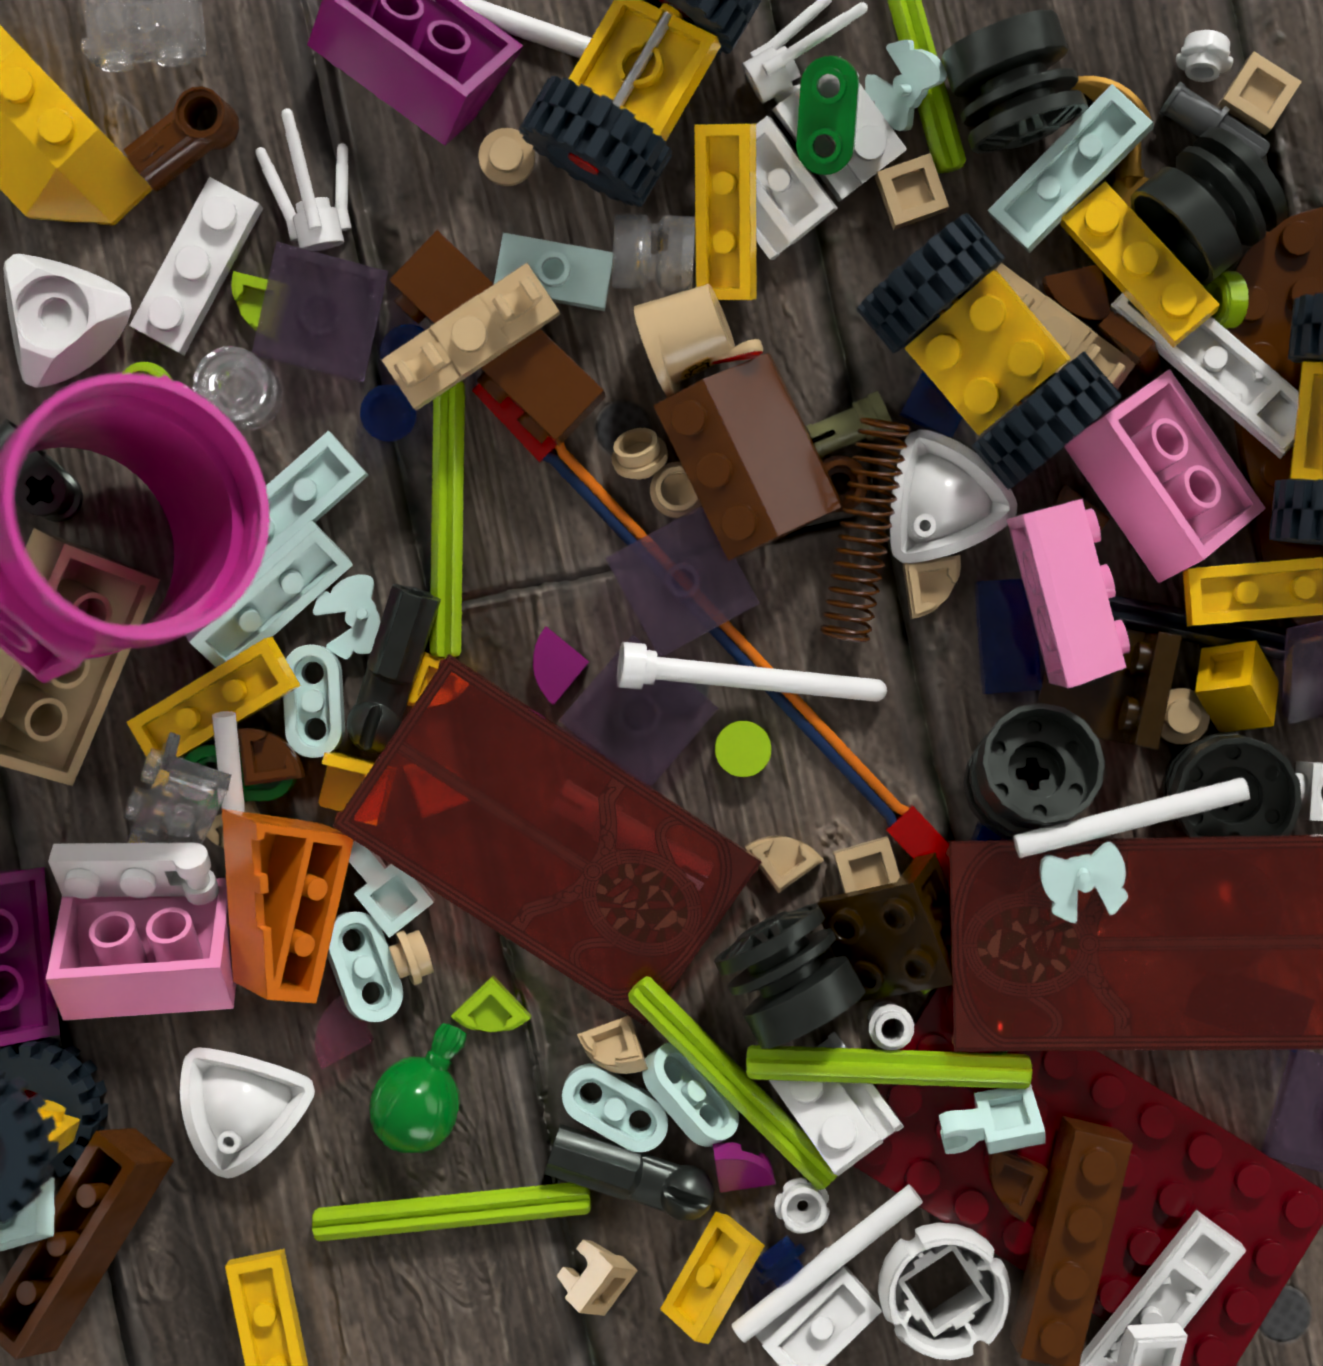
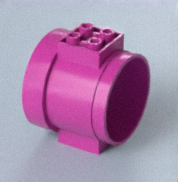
M108 374L80 381L61 390L20 424L7 440L0 452V648L43 684L78 668L83 660L112 655L127 648H144L160 645L198 630L215 621L232 608L251 585L260 568L268 540L270 521L268 495L261 469L253 451L236 426L217 407L192 391L185 384L179 381H172L166 374L160 378L143 374ZM61 447L96 452L127 467L155 495L171 529L174 544V567L166 597L147 624L118 625L89 617L63 600L37 572L21 542L13 504L17 476L27 454Z

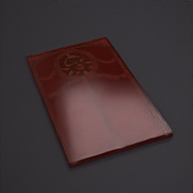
M448 654L445 659L439 662V668L341 812L336 814L335 822L332 826L646 1026L648 1020L629 1001L628 993L638 981L648 976L668 994L752 875L758 871L762 863L761 859Z
M1323 835L1097 838L1019 858L1014 840L949 841L946 854L949 857L954 1028L951 1042L954 1045V1051L1323 1050ZM1108 841L1114 843L1125 864L1126 876L1124 885L1121 888L1126 890L1128 898L1114 915H1110L1096 887H1094L1089 892L1078 890L1076 923H1071L1054 915L1051 910L1054 901L1050 900L1040 879L1039 868L1041 859L1045 855H1052L1065 860L1084 854L1091 855L1103 843Z

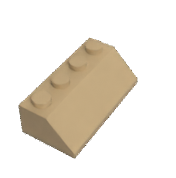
M35 528L25 548L29 559L44 581L75 609L89 617L106 623L118 625L142 624L160 579ZM0 648V766L73 786L131 648L112 655L83 660L78 668L44 684Z

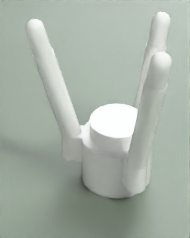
M817 0L770 41L750 52L752 58L743 62L742 67L759 101L764 104L774 98L778 105L799 89L800 84L795 86L792 84L793 80L800 77L794 59L865 14L868 10L867 4L861 2L789 48L783 46L832 2V0Z
M286 108L282 111L281 115L302 201L296 203L297 214L265 148L258 147L255 154L286 220L290 241H298L301 252L321 251L340 246L344 243L342 231L351 229L348 214V146L341 143L337 147L335 207H331L328 197H314L294 115L290 109Z

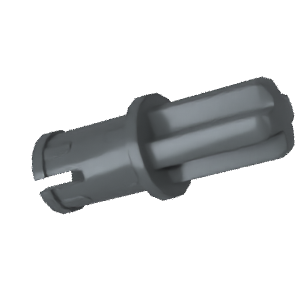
M1181 81L1174 88L1159 111L1161 115L1167 116L1197 137L1210 127L1223 128L1239 137L1261 159L1264 158L1270 147L1267 140L1229 116L1227 113L1230 108L1225 106L1220 110L1185 87V84Z

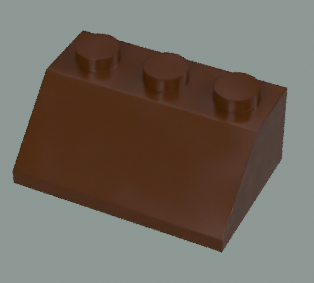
M770 353L763 354L706 377L653 405L728 561L745 556L844 507Z

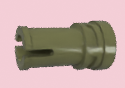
M878 391L853 402L850 409L817 423L806 425L812 441L830 433L834 434L831 437L814 443L821 459L825 455L863 439L869 442L879 438L858 433V429L895 432L890 429L866 425L859 420L860 418H873L891 421Z

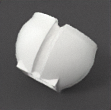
M933 1223L916 1228L915 1237L912 1240L907 1241L901 1238L893 1245L885 1257L879 1273L878 1294L885 1319L894 1323L895 1334L901 1342L913 1350L932 1358L955 1360L974 1355L973 1346L977 1341H984L989 1345L1002 1329L1008 1313L1011 1287L1005 1265L1001 1259L993 1258L994 1248L986 1238L974 1230L958 1224ZM953 1251L970 1276L973 1284L928 1312L909 1284L908 1279Z

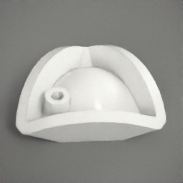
M13 254L5 261L3 267L12 338L20 373L26 384L39 388L70 379L96 363L119 339L127 325L132 309L130 297L121 288L93 273L50 259L25 254Z
M917 430L906 437L904 442L908 447L900 452L905 461L897 463V467L901 469L903 474L894 477V480L899 483L900 487L892 490V494L897 497V501L891 503V508H893L895 514L890 516L892 524L890 528L891 551L893 556L900 562L908 564L918 563L960 552L995 535L1008 525L1007 519L1016 516L1018 504L1012 490H1008L976 452L950 437L929 430Z
M202 1047L193 1048L185 1056L181 1070L180 1103L184 1125L190 1142L204 1165L215 1175L227 1179L247 1172L265 1159L296 1126L315 1094L313 1082L307 1076L272 1063L222 1050Z

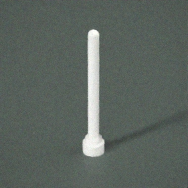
M622 642L618 656L617 687L641 690L643 684L653 685L655 680L875 702L882 700L887 694L885 683L879 679L657 657V651L647 650L646 644Z

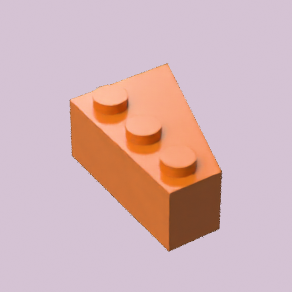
M222 809L233 982L266 1000L317 1003L354 836L319 822Z

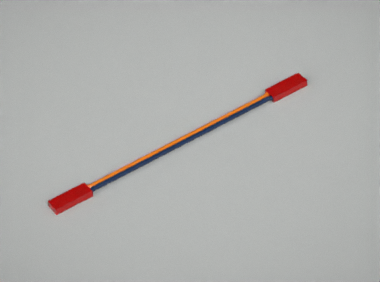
M480 384L472 389V392L539 463L545 461L555 468L739 665L773 668L567 450L564 442L558 446L548 436L541 444L517 421L523 414V411L509 397L499 404ZM555 449L558 456L552 453ZM765 691L883 816L888 825L885 830L913 860L918 856L936 853L950 887L949 843L913 805L907 807L901 804L798 694ZM894 812L900 815L896 818ZM979 875L976 876L974 883L980 878Z

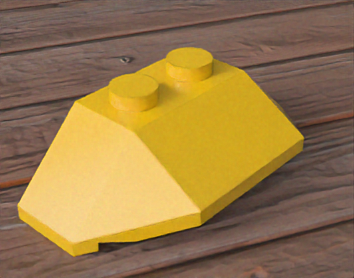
M0 25V190L29 219L86 222L115 226L153 189L116 145Z

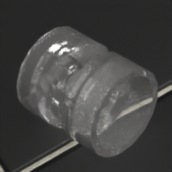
M615 213L612 287L644 290L650 281H655L660 290L686 291L692 289L695 216L664 215L659 223H652L647 214ZM651 251H658L659 253L651 254Z
M226 346L215 349L200 361L194 373V392L217 407L238 430L251 431L264 427L275 418L281 407L283 390L278 376L265 362L244 348Z

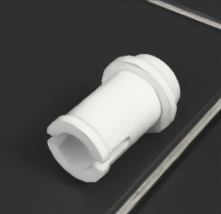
M881 1001L870 1008L868 1013V1031L872 1041L878 1047L885 1050H898L905 1047L911 1041L914 1034V1022L911 1015L904 1008L891 1001ZM891 1018L897 1019L892 1028L888 1030L881 1029L886 1020Z

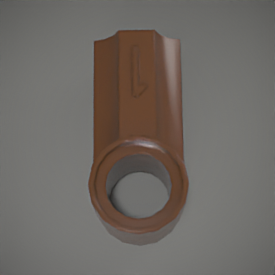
M203 86L192 87L179 96L172 112L123 150L137 172L152 189L158 192L209 151L221 150L229 146L237 137L239 118L235 110L212 89ZM209 107H216L218 115L216 122L211 128L198 131L197 119L199 114Z

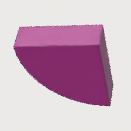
M545 626L535 645L533 669L536 682L543 695L549 702L555 705L590 661Z
M734 1142L713 1144L720 1193L775 1185L772 1163L763 1153L759 1152L757 1156L742 1151L741 1144Z

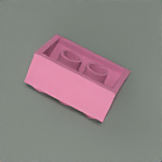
M1170 369L1098 417L1064 446L1158 584L1203 561L1266 509Z
M1083 499L1007 519L1049 683L1070 688L1126 668L1123 654L1130 652L1129 638L1123 621L1121 619L1114 621L1109 599L1116 596V590L1108 565H1099L1094 543L1101 541V532L1094 510L1092 508L1085 510Z
M216 878L219 893L213 901L204 905H194L188 902L185 896L147 898L92 897L89 899L62 896L46 981L63 1021L234 1009L237 983L233 982L226 878Z

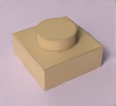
M1254 51L1241 67L1218 106L1230 108L1228 111L1230 114L1266 135L1273 128L1302 81Z
M931 153L878 171L875 175V180L893 230L944 213L949 208Z
M887 836L833 852L844 893L895 883L900 878L892 847Z

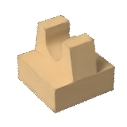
M582 1240L576 1249L586 1258L587 1268L580 1275L574 1268L562 1267L557 1277L568 1292L565 1299L579 1313L605 1316L638 1270L623 1256L613 1254L594 1241Z

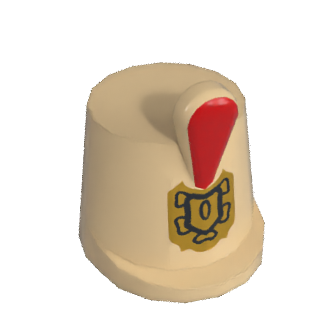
M710 284L634 306L636 324L657 380L667 397L680 391L681 381L715 364L753 359L763 354V346L760 339H752L735 346L725 314Z

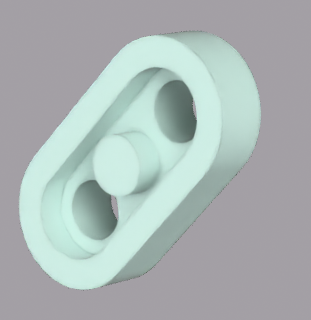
M303 645L294 649L286 658L301 686L283 696L285 735L289 745L295 752L305 757L318 758L323 757L324 752H334L344 739L345 715L342 666L338 657L326 647ZM312 662L319 663L324 671L322 680L316 684L310 683L305 676L306 667ZM315 718L321 719L326 725V734L320 740L312 738L308 733V725Z
M346 912L338 915L335 920L327 957L345 1006L353 1016L360 1020L368 1022L387 1020L397 1012L402 1003L403 986L398 977L382 928L372 916L363 912ZM350 929L357 931L361 939L359 947L354 951L347 950L342 941L344 934ZM370 982L375 983L380 990L379 998L372 1004L366 1003L362 997L364 986Z
M670 1042L647 1055L645 1061L648 1070L642 1071V1076L648 1091L693 1142L700 1146L712 1147L713 1144L720 1143L735 1133L739 1123L738 1110Z
M593 1063L575 1068L565 1080L562 1091L563 1105L567 1113L576 1121L633 1152L650 1151L656 1148L665 1138L668 1130V1114L650 1092L622 1076L602 1069ZM592 1082L599 1085L602 1090L601 1096L596 1100L585 1099L580 1090L584 1084ZM638 1110L645 1111L651 1118L650 1123L644 1128L634 1127L629 1120L633 1112Z

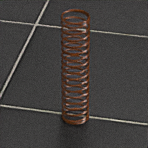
M860 418V422L866 425L904 432L857 430L858 433L893 441L902 446L855 443L858 447L883 452L899 459H879L856 455L852 457L854 460L880 465L897 471L895 473H883L850 469L851 473L877 478L895 485L876 486L855 482L847 483L851 487L871 490L893 498L869 499L852 495L845 496L847 500L872 504L890 511L887 513H874L849 508L842 509L844 513L869 517L887 524L886 526H868L846 521L840 522L841 526L863 529L885 537V539H863L843 534L838 535L839 539L865 543L883 551L860 552L841 547L835 548L836 552L863 556L881 564L868 566L839 560L833 561V564L836 566L861 569L878 577L861 579L844 574H830L834 579L862 583L876 590L858 592L842 587H828L831 592L860 596L873 602V604L856 605L835 599L825 600L829 605L858 609L871 616L854 618L834 612L823 613L824 617L856 622L868 628V630L858 631L826 624L820 626V631L824 635L852 642H867L870 640L867 634L872 631V627L866 621L875 618V615L869 608L877 605L876 600L871 595L880 592L873 582H878L882 579L881 574L875 571V569L885 566L884 562L877 558V556H883L887 553L886 548L877 543H885L890 540L889 536L880 530H887L892 527L891 522L882 517L895 514L893 508L885 504L897 501V497L894 494L885 490H895L900 487L897 481L888 477H897L903 474L901 469L891 464L905 461L901 454L891 450L906 449L908 447L907 444L894 437L907 436L911 430L908 425L873 418ZM833 633L847 634V635H860V636H863V637H865V638L847 637V636H841V635H837V634H833Z

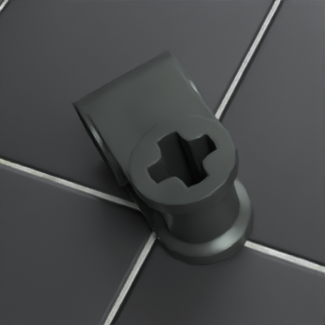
M5 419L0 425V452L18 427L8 419ZM45 449L27 454L17 476L13 501L23 510L34 516H41L53 522L70 520L79 512L83 503L84 495L81 485L46 454ZM49 484L52 485L51 492L56 496L50 504L47 503L49 497L43 492Z

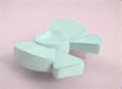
M901 40L886 46L901 75L894 78L893 85L877 75H867L865 78V91L872 101L875 102V105L892 129L908 131L913 126L915 108L922 103L929 89L942 84L946 80L947 72L943 63L936 55L923 49H914V42L912 40Z
M354 575L341 580L332 588L331 593L323 591L317 597L313 608V614L316 616L346 612L345 622L352 628L326 645L328 650L343 659H350L353 652L371 654L381 621L376 605L372 600L374 579L369 575Z
M1109 841L1103 843L1091 855L1084 854L1071 857L1068 860L1045 855L1041 859L1039 868L1040 879L1050 900L1054 901L1051 906L1052 913L1071 923H1076L1078 890L1089 892L1096 887L1110 915H1114L1128 898L1126 890L1121 888L1125 882V864L1114 843Z

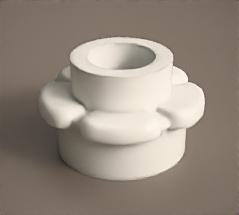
M1194 31L1186 36L1181 53L1176 55V63L1181 70L1185 71L1187 77L1194 81H1213L1219 77L1220 73L1229 71L1233 65L1234 60L1229 56L1230 40L1218 31Z
M801 1177L791 1179L784 1184V1191L776 1196L774 1207L777 1217L784 1220L785 1227L797 1234H805L822 1227L830 1213L827 1207L829 1195L826 1189H816L805 1178ZM799 1201H806L808 1207L805 1210L798 1209L797 1204Z

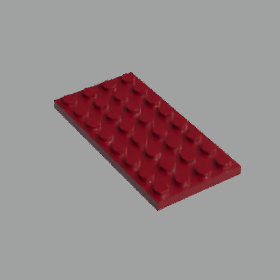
M966 970L974 1003L983 1019L987 1021L990 1007L974 992L969 980L968 970ZM952 985L932 989L913 1020L914 1034L911 1041L905 1047L898 1049L992 1053L985 1049H954ZM1031 1009L1018 1012L1014 1022L1011 1023L1013 1036L1042 1035L1051 1027V1021ZM1061 1029V1032L1058 1034V1036H1073L1064 1029ZM1095 1048L1009 1049L1006 1054H1026L1031 1059V1086L1045 1129V1144L1010 1151L1042 1164L1049 1170L1062 1115L1116 1128L1133 1144L1092 1313L1107 1322L1195 1210H1197L1241 1242L1246 1252L1183 1329L1188 1336L1180 1366H1236L1323 1225V1189ZM874 1084L904 1127L898 1132L895 1131L883 1140L881 1145L852 1166L896 1193L910 1184L923 1201L919 1206L920 1208L945 1223L958 1224L974 1230L989 1241L994 1248L995 1254L1025 1272L1048 1173L1025 1223L1017 1219L1005 1208L992 1188L988 1172L989 1154L985 1140L977 1142L972 1148L964 1152L945 1154L940 1130H942L939 1121L940 1114L952 1110L975 1109L974 1093L998 1088Z

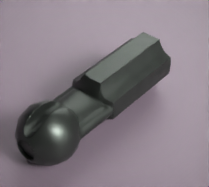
M396 583L391 587L356 704L352 707L347 718L349 737L360 750L369 753L382 752L402 723L408 699L441 602L440 598L433 596L429 592Z
M560 1124L544 1174L622 1200H631L664 1211L679 1221H693L703 1216L710 1209L714 1196L711 1179L705 1171L696 1166L679 1165L642 1152H633L611 1140Z

